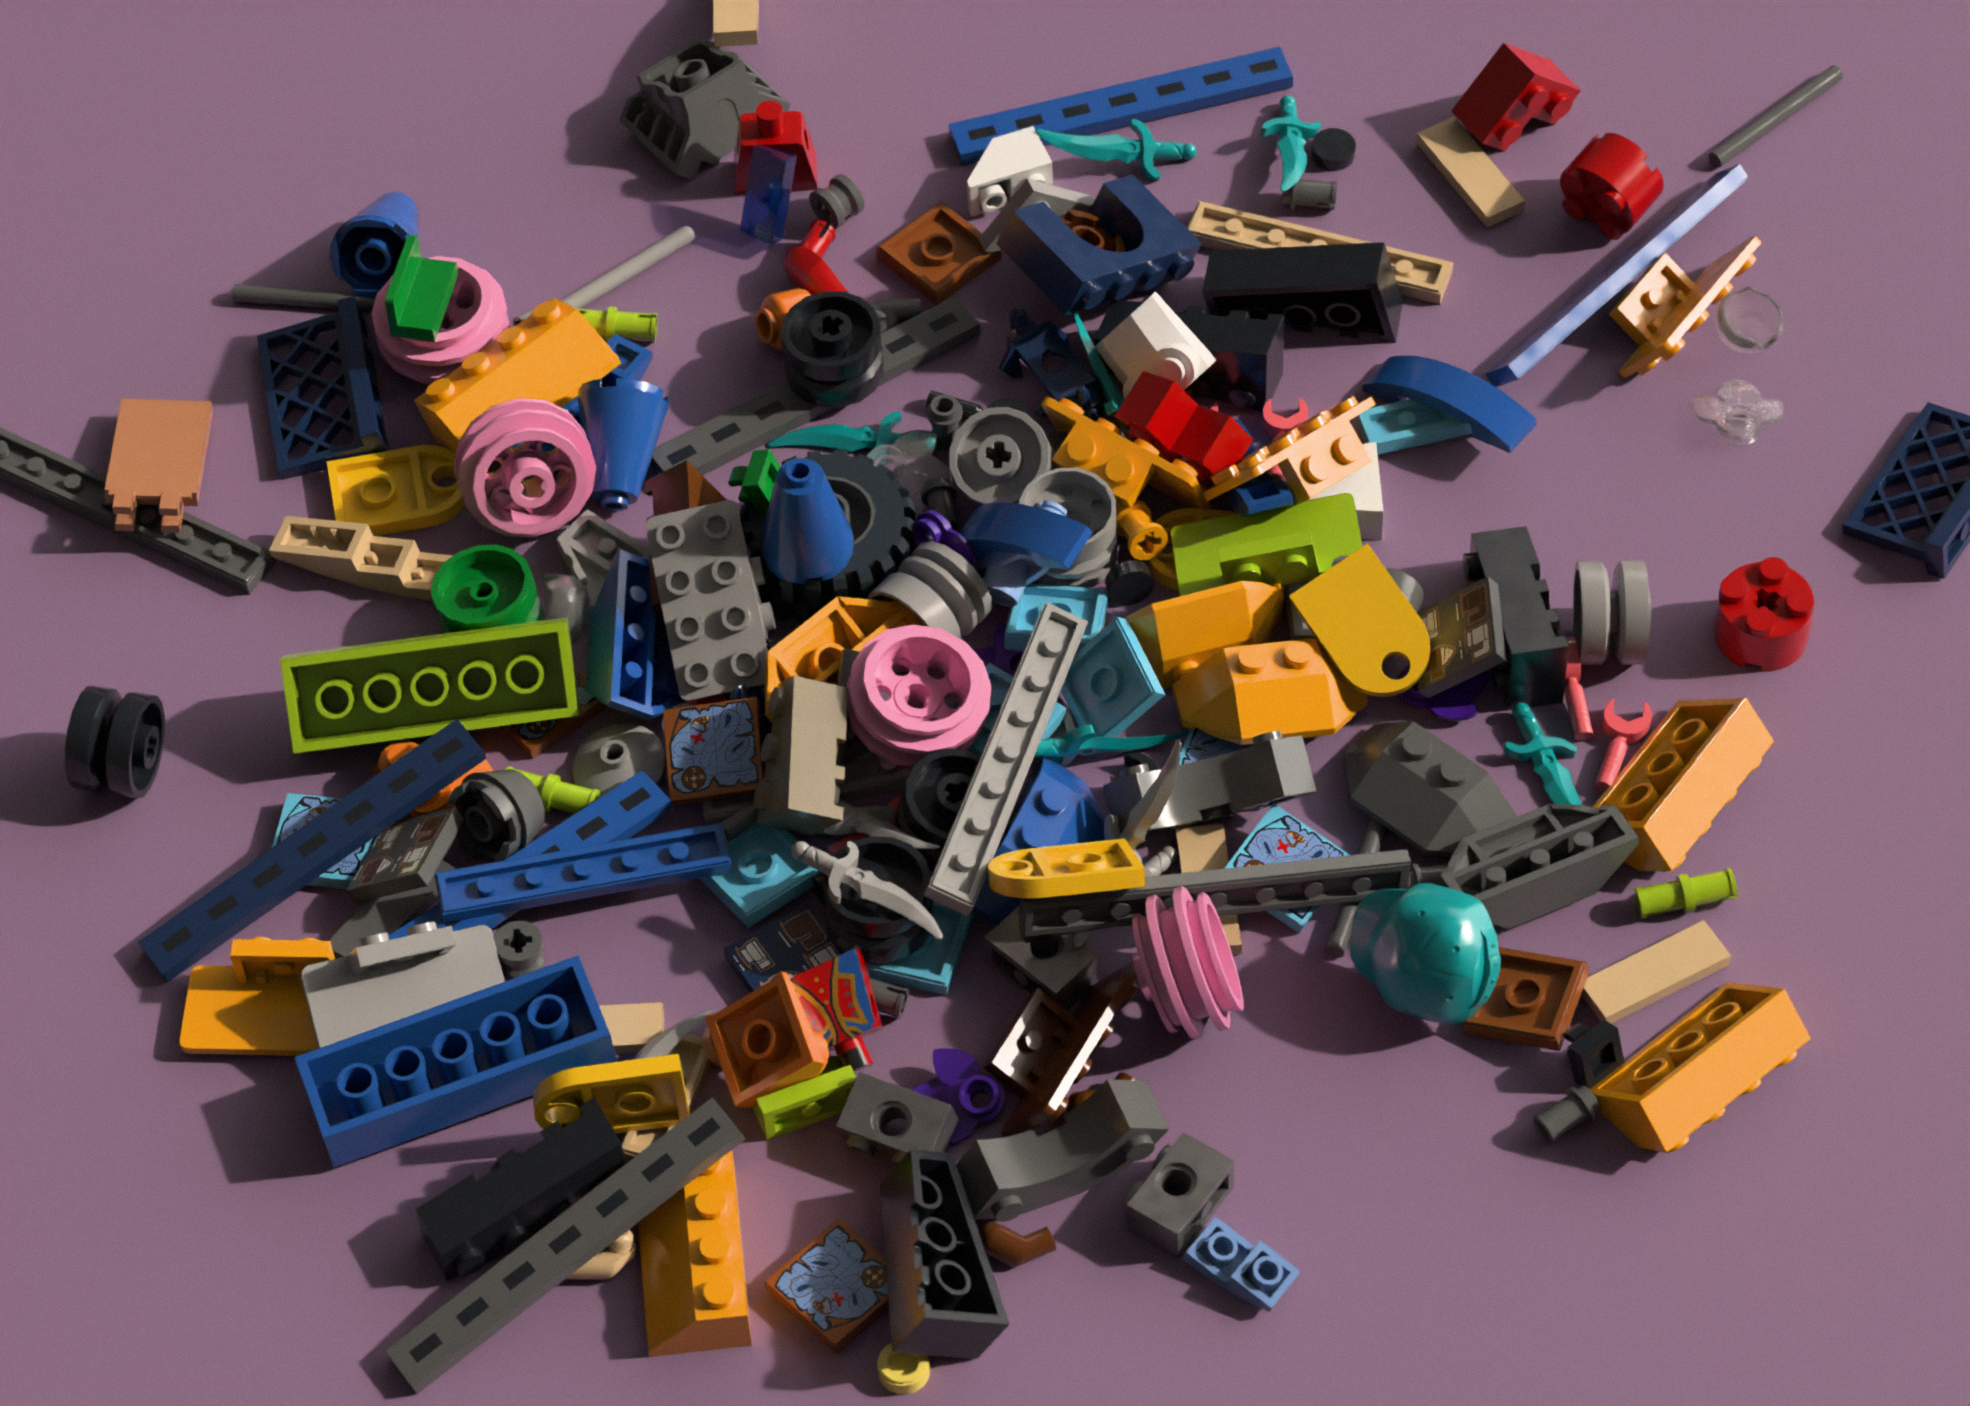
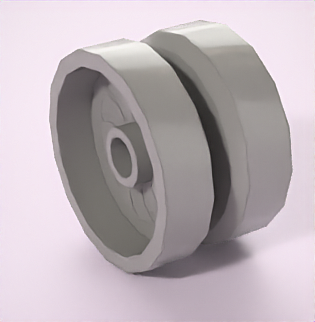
M1010 407L987 408L970 416L956 431L949 449V465L958 488L977 508L985 504L998 502L1019 504L1023 491L1031 481L1040 474L1057 468L1051 460L1056 453L1055 449L1041 426L1028 414Z
M1619 560L1613 571L1612 590L1609 589L1607 569L1601 561L1576 562L1573 584V628L1581 665H1603L1609 654L1610 635L1613 637L1615 656L1621 665L1646 664L1651 630V597L1644 560Z

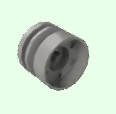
M1056 468L1040 474L1026 486L1019 499V504L1038 508L1039 503L1045 500L1055 502L1067 510L1065 517L1088 526L1093 533L1069 569L1049 567L1048 571L1036 581L1039 584L1094 587L1106 578V575L1117 561L1116 499L1109 485L1095 473L1080 468Z
M934 541L921 543L912 555L901 563L898 572L889 574L867 597V599L900 602L908 607L925 626L943 629L961 639L960 636L969 635L975 626L980 624L992 610V597L986 583L975 568L951 548Z

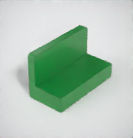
M408 234L385 297V308L391 336L435 342L459 275L457 262L422 258L417 235Z

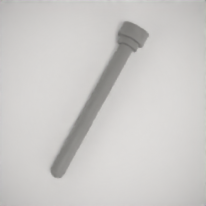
M688 226L681 227L563 298L561 301L576 309L585 307L691 243L695 237L694 230ZM530 308L514 317L513 325L516 326L530 316L533 309Z

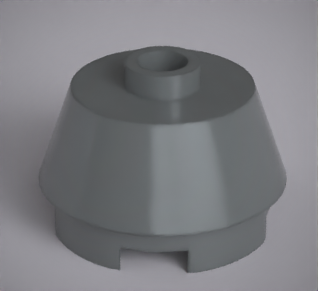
M512 769L471 773L463 779L461 785L451 792L448 805H456L457 810L464 817L463 824L456 836L462 846L475 858L485 855L494 859V862L504 861L530 844L544 824L545 811L539 792L525 775Z

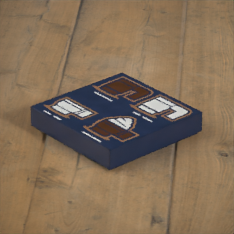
M808 903L724 948L726 960L750 993L775 979L776 975L780 972L787 973L789 978L844 953L833 943L830 933Z

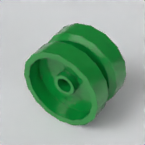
M477 545L462 550L445 561L433 577L431 597L443 633L543 621L545 617L528 562L514 549L500 545Z

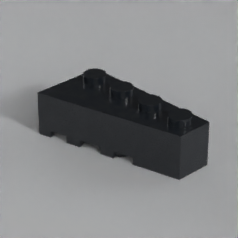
M1384 242L1210 251L1202 289L1210 315L1228 317L1231 310L1249 312V319L1266 320L1269 313L1284 315V323L1295 328V331L1312 333L1313 326L1340 329L1339 336L1358 338L1359 331L1380 334V341L1396 343L1403 305Z
M1113 299L1094 338V346L1144 302ZM1189 306L1188 310L1184 312H1174L1217 359L1184 391L1192 390V394L1197 397H1207L1233 404L1242 409L1263 412L1265 403L1270 398L1272 400L1283 374L1284 315L1269 313L1266 320L1249 319V312L1231 310L1228 317L1208 315L1206 308ZM1100 355L1109 373L1114 374V372L1110 369V367L1107 365L1105 360Z
M1527 526L1471 533L1470 553L1463 554V568L1466 580H1474V583L1489 576L1498 583L1506 661L1491 668V678L1495 693H1503L1507 711L1512 710V707L1518 702H1524L1529 707L1563 703L1569 646L1566 637L1559 636L1560 620L1556 609H1550L1549 589L1546 580H1540V563Z
M595 1097L579 1107L583 1113L581 1117L563 1128L558 1121L554 1122L540 1131L544 1138L541 1142L523 1153H517L514 1149H511L497 1158V1162L485 1177L480 1179L479 1176L471 1174L416 1209L422 1236L447 1281L460 1275L473 1274L482 1268L485 1263L506 1253H512L625 1165L622 1144Z
M910 1149L880 1183L892 1350L894 1353L978 1359L1010 1324L953 1154Z

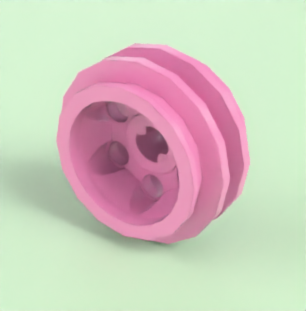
M441 256L429 258L457 262L459 273L435 342L391 336L385 308V297L392 277L376 295L371 315L381 357L395 372L423 384H431L438 379L447 377L462 366V362L468 356L481 352L496 341L502 331L510 327L507 307L500 284L486 270L460 258Z
M517 398L491 406L470 422L457 444L454 472L465 507L481 525L504 536L532 538L558 530L580 513L593 492L596 464L584 429L567 410L546 400ZM523 442V443H522L520 446H518V447H515V448L510 447V446H512V445H514V444H516V443ZM543 442L555 445L556 448L551 452H544L541 450V445ZM493 460L500 462V468L497 471L487 472ZM560 469V471H559L558 474L555 476V478H553V475H552V474H553L556 470ZM535 475L532 479L523 480L527 476ZM500 490H508L509 493H510V495H509V494H505V493H501V492H499V491H500Z
M914 624L888 629L867 642L851 666L850 676L847 681V716L852 731L871 752L893 764L913 767L926 755L945 749L967 751L971 749L984 728L985 719L989 713L992 686L984 662L965 641L940 628ZM909 672L906 676L896 675V673ZM878 690L887 692L890 699L884 701ZM948 697H954L958 707L956 709L949 708L944 700Z
M1180 886L1174 888L1173 891L1174 907L1166 909L1162 900L1157 895L1147 897L1146 900L1147 916L1144 917L1140 913L1133 915V935L1138 952L1133 954V963L1146 1000L1154 1002L1167 1030L1173 1034L1178 1032L1179 1026L1182 1025L1188 1036L1195 1040L1202 1037L1204 1030L1202 1019L1209 1016L1215 1027L1220 1031L1229 1029L1231 1022L1229 1010L1233 1009L1237 1013L1243 1011L1244 1000L1231 948L1212 901L1205 892L1199 893L1197 900L1193 901L1188 890Z

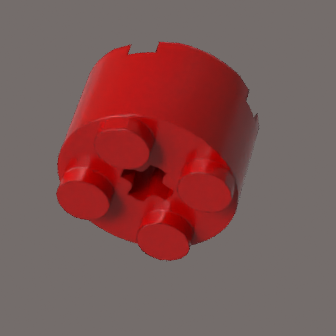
M1606 133L1602 138H1598L1597 134L1587 143L1560 176V186L1565 196L1562 206L1565 212L1576 220L1586 218L1597 224L1605 236L1612 240H1618L1637 223L1661 195L1664 188L1662 175L1657 167L1653 171L1649 169L1644 162L1648 155L1631 140L1615 133Z
M1777 557L1765 558L1762 562L1746 564L1735 569L1720 584L1715 618V641L1720 651L1733 663L1745 667V663L1761 666L1760 671H1775L1796 662L1805 650L1810 633L1815 604L1810 585L1799 573L1789 568L1785 561Z

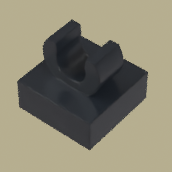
M1605 1019L1591 1030L1582 1023H1576L1563 1033L1564 1038L1572 1043L1568 1046L1567 1055L1571 1061L1574 1080L1580 1086L1585 1085L1591 1089L1625 1062L1618 1028Z

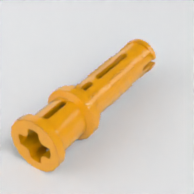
M1116 500L1117 534L1128 541L1127 547L1130 554L1140 561L1149 560L1159 555L1167 545L1168 536L1160 524L1152 521L1151 510L1146 503L1136 500L1130 508Z

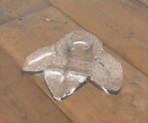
M1743 379L1726 381L1720 387L1719 395H1695L1692 398V409L1695 416L1700 421L1716 425L1717 430L1720 432V438L1725 443L1734 446H1745L1753 443L1761 432L1762 426L1777 423L1782 418L1784 412L1782 401L1761 399L1756 385Z
M924 430L905 432L893 445H879L867 455V457L873 459L874 466L876 467L880 463L882 465L893 464L896 466L893 471L895 479L898 478L903 481L909 490V498L914 502L916 517L922 514L923 511L921 493L927 481L942 477L948 479L951 484L954 482L953 475L947 465L931 455L936 445V434Z

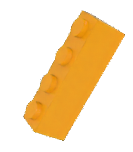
M554 297L552 300L545 301L536 306L532 314L516 326L502 331L498 335L497 340L481 352L468 356L462 362V366L447 377L431 383L427 387L426 392L416 398L414 402L436 443L456 453L457 444L470 422L491 406L517 398L546 400L562 408L578 396V389L582 384L603 378L619 366L621 361L576 308Z
M1747 698L1677 701L1615 778L1612 785L1607 788L1593 807L1599 809L1601 805H1615L1639 837L1638 846L1625 859L1624 863L1637 871L1668 872L1680 866L1685 860V854L1696 840L1709 830L1714 817L1726 803L1734 798L1737 793L1736 789L1747 775L1760 765L1762 756L1773 744L1774 740Z
M1727 982L1590 1090L1600 1104L1599 1111L1637 1147L1669 1153L1683 1147L1689 1140L1688 1135L1702 1124L1713 1122L1721 1117L1725 1112L1724 1107L1735 1098L1755 1090L1761 1084L1760 1079L1773 1068L1783 1066L1792 1061L1797 1055L1796 1050L1811 1038L1785 989Z
M731 1150L638 1222L649 1357L752 1345L733 1151Z

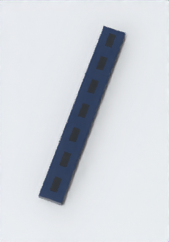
M458 719L454 720L141 939L138 943L168 983L484 761L486 756L482 748Z

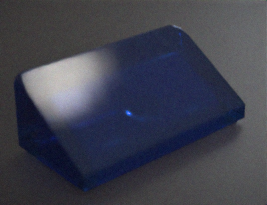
M757 144L754 145L740 226L741 231L772 245L783 240L797 155Z

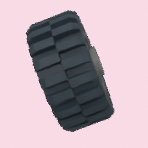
M821 450L807 452V457H805L817 462L822 467L853 532V555L847 566L831 579L822 581L821 576L806 579L807 584H795L778 578L766 567L760 550V536L766 516H760L753 503H744L741 506L740 517L746 546L751 551L752 558L761 557L765 572L766 584L759 585L762 603L770 602L773 613L786 620L792 616L796 618V623L801 625L837 596L867 599L869 594L889 574L898 572L901 563L907 557H910L916 549L914 546L915 527L913 524L916 522L914 502L909 498V490L903 481L898 478L895 479L894 472L881 463L877 467L874 466L873 459L858 454L855 458L848 456V452L843 450H833V454H821ZM793 456V457H791V458H788V459L784 460V461L781 462V463H782V465H783V464L786 463L787 461H790V460H792V459H796L797 457H796V456Z

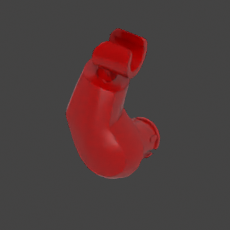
M814 220L811 222L799 246L787 250L783 261L784 269L798 288L808 291L811 295L824 291L848 293L847 289L822 259L830 244L835 240L836 231L830 225L824 236L822 235L820 238L819 234L826 222Z

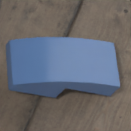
M1216 1216L1182 1258L1184 1262L1212 1282L1268 1312L1271 1311L1301 1273L1300 1270L1260 1240L1256 1246L1252 1245Z

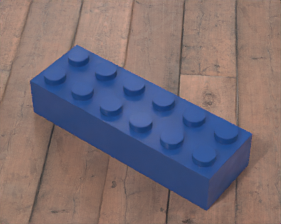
M579 955L294 1057L333 1167L530 1097L539 1083L557 1072L570 1068L617 1062L610 1032Z

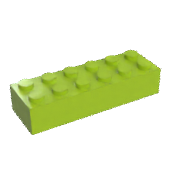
M567 617L285 654L280 659L293 754L431 736L456 719L468 731L579 716L580 713Z

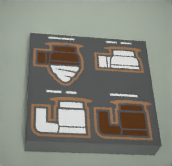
M1489 576L1417 612L1424 622L1430 638L1428 666L1418 681V691L1427 698L1506 661L1498 583Z
M456 807L395 822L378 834L346 892L357 903L428 886L461 828L464 817Z

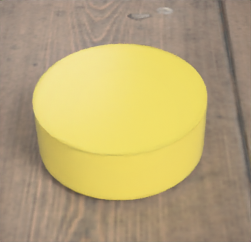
M892 1343L888 1344L879 1354L877 1362L880 1382L887 1390L896 1394L906 1395L920 1390L927 1383L930 1375L928 1355L894 1353Z

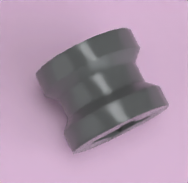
M843 174L834 176L830 179L828 187L825 189L817 188L809 196L812 210L817 218L826 222V227L831 225L834 229L844 224L845 217L848 215L855 216L863 211L865 207L858 187Z
M513 921L506 923L498 929L494 936V941L505 979L511 980L545 967L546 956L543 949L540 930L534 924L527 921Z

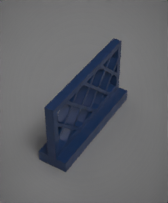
M355 296L338 300V312L257 335L277 470L281 479L327 467L326 461L389 451L368 323ZM336 329L337 334L327 347L314 343V340L320 333ZM288 342L295 345L283 360L273 356L271 353V347ZM306 350L319 355L308 370L295 366ZM330 361L342 365L341 370L332 381L319 376ZM288 373L300 378L289 394L277 389V386ZM312 384L325 389L313 405L300 399ZM335 395L348 399V402L338 415L324 410ZM293 407L306 412L294 428L282 423ZM317 418L330 423L318 439L306 434ZM341 429L354 434L355 442L338 447L330 445ZM298 442L311 447L304 457L288 461L287 455Z
M1927 402L1842 523L1843 534L1927 562L1928 574L1945 579L1970 542V475L1949 481L1945 472L1946 470L1969 465L1970 468V448L1966 441L1970 439V416ZM1933 420L1949 425L1952 431L1929 437L1926 429ZM1958 442L1962 453L1939 459L1935 448ZM1927 451L1931 461L1907 467L1905 459L1908 455ZM1937 473L1941 484L1917 489L1913 479ZM1906 482L1910 492L1886 498L1883 492L1886 486ZM1947 495L1950 501L1948 507L1928 512L1923 501ZM1916 504L1919 515L1900 520L1895 519L1892 512L1893 509ZM1884 512L1888 523L1874 527L1861 523L1864 517ZM1925 526L1929 533L1922 544L1904 538L1902 532Z

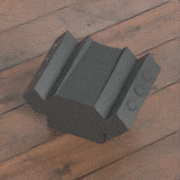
M696 39L636 75L641 91L627 99L619 122L671 171L677 175L695 180L702 161L718 166L720 159L735 149L741 115L744 113H756L757 106L764 101L778 102L781 104L783 111H788L791 103L734 51L715 47L711 41H699Z

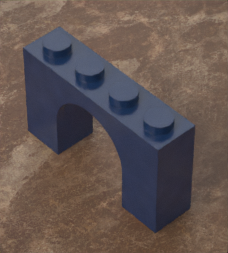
M1133 174L1103 183L1088 212L1101 219L1098 226L1108 232L1112 238L1118 234L1121 236L1125 245V252L1107 251L1086 242L1076 235L1045 202L1014 210L997 242V245L1065 315L1083 309L1091 310L1097 305L1113 299L1121 300L1129 294L1144 289L1151 290L1157 285L1171 280L1178 281L1183 279L1193 269L1195 264L1193 259L1202 244Z

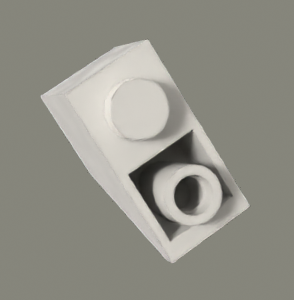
M1034 126L992 138L967 180L968 211L971 217L996 211L1004 207L1026 179L1053 185L1052 161Z

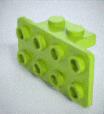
M1349 493L1311 499L1301 504L1295 502L1289 506L1249 516L1234 514L1175 526L1171 530L1180 596L1238 581L1262 582L1268 585L1280 583L1281 586L1310 581L1330 569L1335 558L1349 556L1363 547L1354 497Z

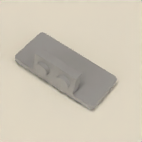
M726 500L650 517L646 521L645 528L681 698L691 702L732 693L737 684H745L746 689L765 686V653L768 651L767 644H771L768 631L775 630L776 626L770 602L762 603L759 585L766 584L763 563L760 556L752 558V553L746 546L737 504L732 500Z
M436 922L422 923L407 928L408 936L389 940L388 933L367 936L359 940L360 947L355 948L348 956L304 967L300 973V979L318 1049L505 982L491 929L486 925H479L453 931L452 926L437 929Z

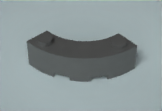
M1272 731L1253 737V746L1179 765L1174 787L1167 804L1157 822L1148 829L1145 837L1167 833L1172 829L1196 823L1199 826L1235 816V813L1260 807L1267 808L1272 806L1273 803L1277 805L1317 792L1303 736L1282 738L1281 731ZM1148 764L1132 766L1120 771L1121 779L1103 785L1110 815L1118 817L1121 833L1127 825L1130 811L1143 798L1162 769L1149 771Z
M1107 1079L1089 1098L1063 1115L1064 1125L1037 1137L1033 1130H1028L1002 1138L976 1140L956 1164L974 1219L995 1218L999 1222L1010 1221L1020 1214L1081 1194L1116 1175L1134 1161L1148 1157L1154 1151L1155 1144L1169 1130V1127L1147 1081Z

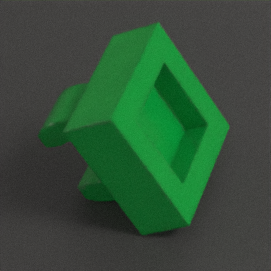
M770 449L753 450L748 467H734L728 484L730 487L741 486L738 497L739 501L753 503L760 516H766L776 475L781 466Z

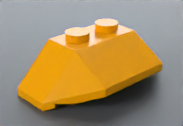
M1238 581L1156 602L1126 616L1124 619L1129 621L1162 689L1173 687L1175 682L1223 648L1268 643L1283 619V589L1280 583L1268 585L1262 582Z
M837 596L765 653V715L772 723L773 715H769L768 712L769 699L773 689L778 687V684L792 676H799L837 685L842 650L849 649L860 652L867 642L888 629L913 624L925 625L908 607L900 602Z
M1317 638L1223 648L1175 682L1172 687L1183 727L1192 730L1198 728L1211 736L1239 745L1254 744L1253 737L1272 731H1281L1282 738L1333 735L1349 722L1358 710L1361 711L1366 707L1368 702L1367 694L1356 690L1344 679Z

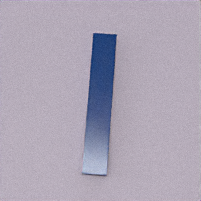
M716 823L437 872L434 874L442 920L443 923L730 873L732 872V863L723 823Z

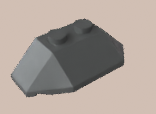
M1414 721L1375 723L1344 753L1350 802L1424 855L1451 858L1463 838L1517 817L1487 771Z
M1548 804L1463 838L1454 851L1447 868H1444L1440 875L1441 883L1444 887L1469 894L1480 900L1486 908L1492 924L1510 929L1596 894L1638 846L1639 837L1615 805H1601L1599 809L1585 805Z

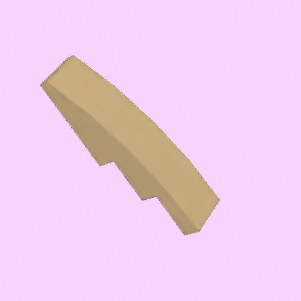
M713 0L715 47L758 44L759 0Z
M285 516L269 549L272 557L323 576L368 589L433 601L431 597L433 577L441 565L453 556L420 552L415 540L373 536L368 524Z

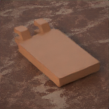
M121 398L104 488L106 504H113V514H117L114 523L115 531H134L138 505H159V513L163 515L161 532L180 533L184 506H198L213 418L212 401Z

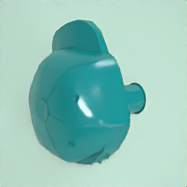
M1419 883L1410 889H1382L1366 895L1357 906L1350 936L1351 959L1357 971L1367 980L1378 986L1384 1001L1391 1008L1415 1018L1436 1023L1454 1024L1465 1022L1473 1017L1488 1001L1500 973L1501 957L1499 955L1497 934L1490 916L1480 900L1448 887L1431 883Z

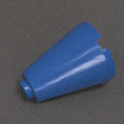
M388 192L357 213L337 230L330 244L329 259L334 274L340 281L343 278L353 287V292L360 296L376 299L377 293L394 275L408 234L418 236V208L415 202L403 193Z
M616 378L615 387H601L602 379L592 380L581 385L578 389L577 398L581 427L586 433L596 464L592 498L599 501L600 506L604 509L622 511L626 510L629 504H633L638 500L669 408V397L667 395L662 398L663 390L644 381Z
M792 459L784 463L776 475L760 536L761 554L766 567L780 579L795 584H807L806 579L821 576L822 581L831 579L847 566L853 555V532L822 467L810 459Z

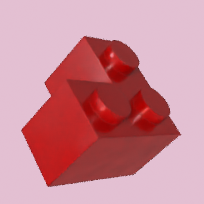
M1503 42L1451 112L1482 144L1506 151L1511 144L1519 139L1524 126L1531 117L1555 125L1560 118L1569 112L1572 102L1581 90L1550 59Z
M1142 371L1114 416L1128 429L1125 435L1129 440L1134 443L1136 438H1140L1148 442L1159 451V457L1170 463L1174 459L1185 462L1198 473L1196 478L1202 484L1207 479L1212 481L1211 477L1234 464L1238 466L1237 464L1240 463L1254 440L1230 415L1198 405L1175 381L1146 371Z

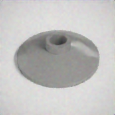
M615 724L596 731L581 744L573 760L572 773L576 785L593 790L598 789L601 793L600 797H602L642 770L658 786L665 774L667 758L660 739L649 729L636 724ZM621 755L618 759L610 760L614 756Z

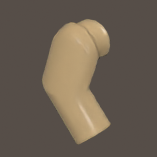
M630 1230L625 1232L567 1277V1279L613 1278L635 1256L637 1247L633 1242V1233Z

